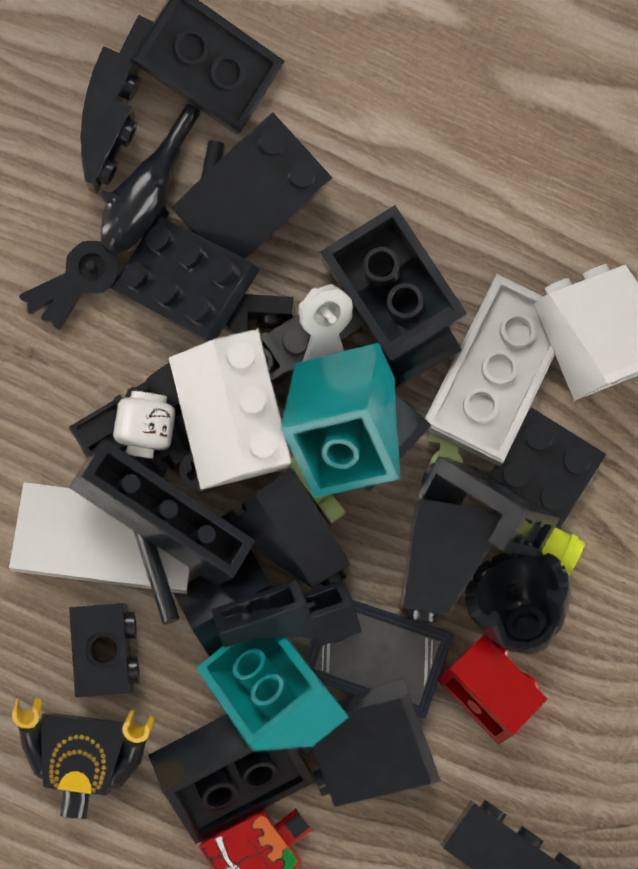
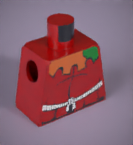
M297 808L277 823L273 821L265 809H262L205 839L198 848L214 869H297L302 859L292 845L308 834L312 828Z

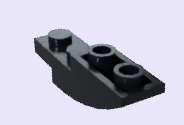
M140 15L137 16L119 53L103 46L94 66L86 92L80 136L81 161L85 182L89 190L98 194L102 184L108 186L112 181L118 167V162L114 159L121 145L127 147L130 144L137 129V123L133 122L135 115L132 107L125 104L124 101L125 99L131 101L134 98L141 81V77L137 76L141 68L129 60L153 21Z

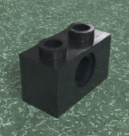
M125 603L69 607L75 697L132 693V684L140 683L138 656L130 657L129 639L137 638L135 612H127V604ZM106 636L113 639L117 645V654L108 663L98 660L94 653L96 642Z

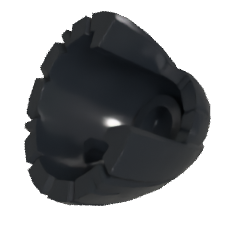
M541 551L539 557L514 552L511 554L506 552L492 557V562L486 560L478 567L473 575V580L470 579L465 588V603L468 613L479 629L502 648L521 654H537L548 647L553 636L563 626L570 602V581L565 566H562L561 561L550 553L544 555L543 551Z

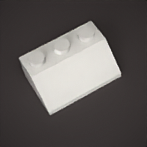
M258 329L214 339L169 358L201 490L289 469L291 460L285 437L281 431L282 424Z

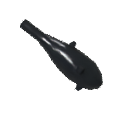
M185 105L159 147L113 192L105 190L101 192L100 196L106 205L102 214L100 236L101 244L106 251L117 254L129 250L148 232L157 215L163 218L169 216V211L165 204L170 198L173 171L181 151L180 147L201 114V111L194 105Z

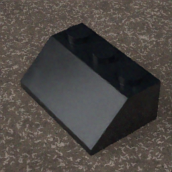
M228 714L148 755L163 794L195 844L315 782L298 748L254 751Z

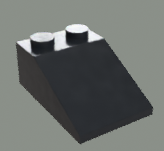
M272 112L241 139L171 209L194 234L246 259L325 189L333 177L275 113Z
M396 205L320 251L325 269L337 287L351 298L353 310L374 340L380 344L382 351L391 363L467 316V312Z

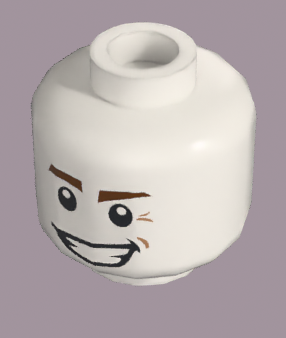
M132 391L131 398H124L119 401L113 437L119 444L127 446V455L153 459L154 450H166L170 447L176 413L171 405L166 404V396Z

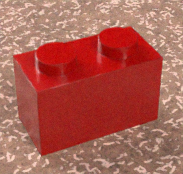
M486 634L471 644L436 679L498 745L513 736L548 700L541 693L537 681L529 674L521 672L509 659L507 650L496 644Z

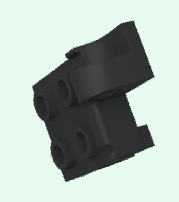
M170 362L151 374L142 384L135 388L134 386L129 388L125 396L126 398H131L132 391L166 396V404L171 405L175 409L176 415L170 447L166 450H154L153 459L136 456L142 465L161 478L165 476L168 470L163 463L165 460L170 468L174 470L180 466L184 457L191 453ZM120 394L114 397V400L69 427L86 458L103 440L108 441L123 452L127 449L126 445L119 444L113 437L118 404L123 399Z

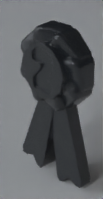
M101 241L80 242L66 257V273L20 294L19 298L27 303V312L34 314L54 300L41 315V319L45 322H52L53 326L60 330L82 293L98 294L106 292L119 276V262L117 255L106 251Z

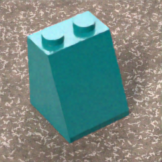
M379 343L295 363L281 431L314 498L400 478L395 378Z

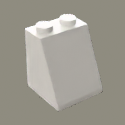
M607 264L600 265L583 273L585 280L575 284H571L569 278L555 282L545 287L547 295L534 303L574 401L638 376V282L626 265L612 270L609 269Z

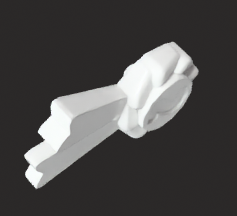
M332 284L320 288H312L304 301L299 304L300 324L311 335L303 361L344 351L339 334L352 319L353 303L345 292Z

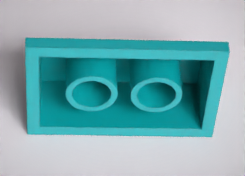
M288 637L258 639L226 648L222 646L196 667L254 751L314 746L348 718V715Z

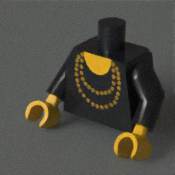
M17 698L12 712L13 722L19 726L22 749L34 775L43 779V787L63 790L60 816L74 819H87L90 794L108 795L112 788H119L125 784L142 763L147 738L155 722L154 717L149 716L146 725L136 724L133 720L134 710L129 712L125 722L50 712L42 713L40 721L42 702L39 698H34L33 710L31 711L23 710L19 705L20 700Z

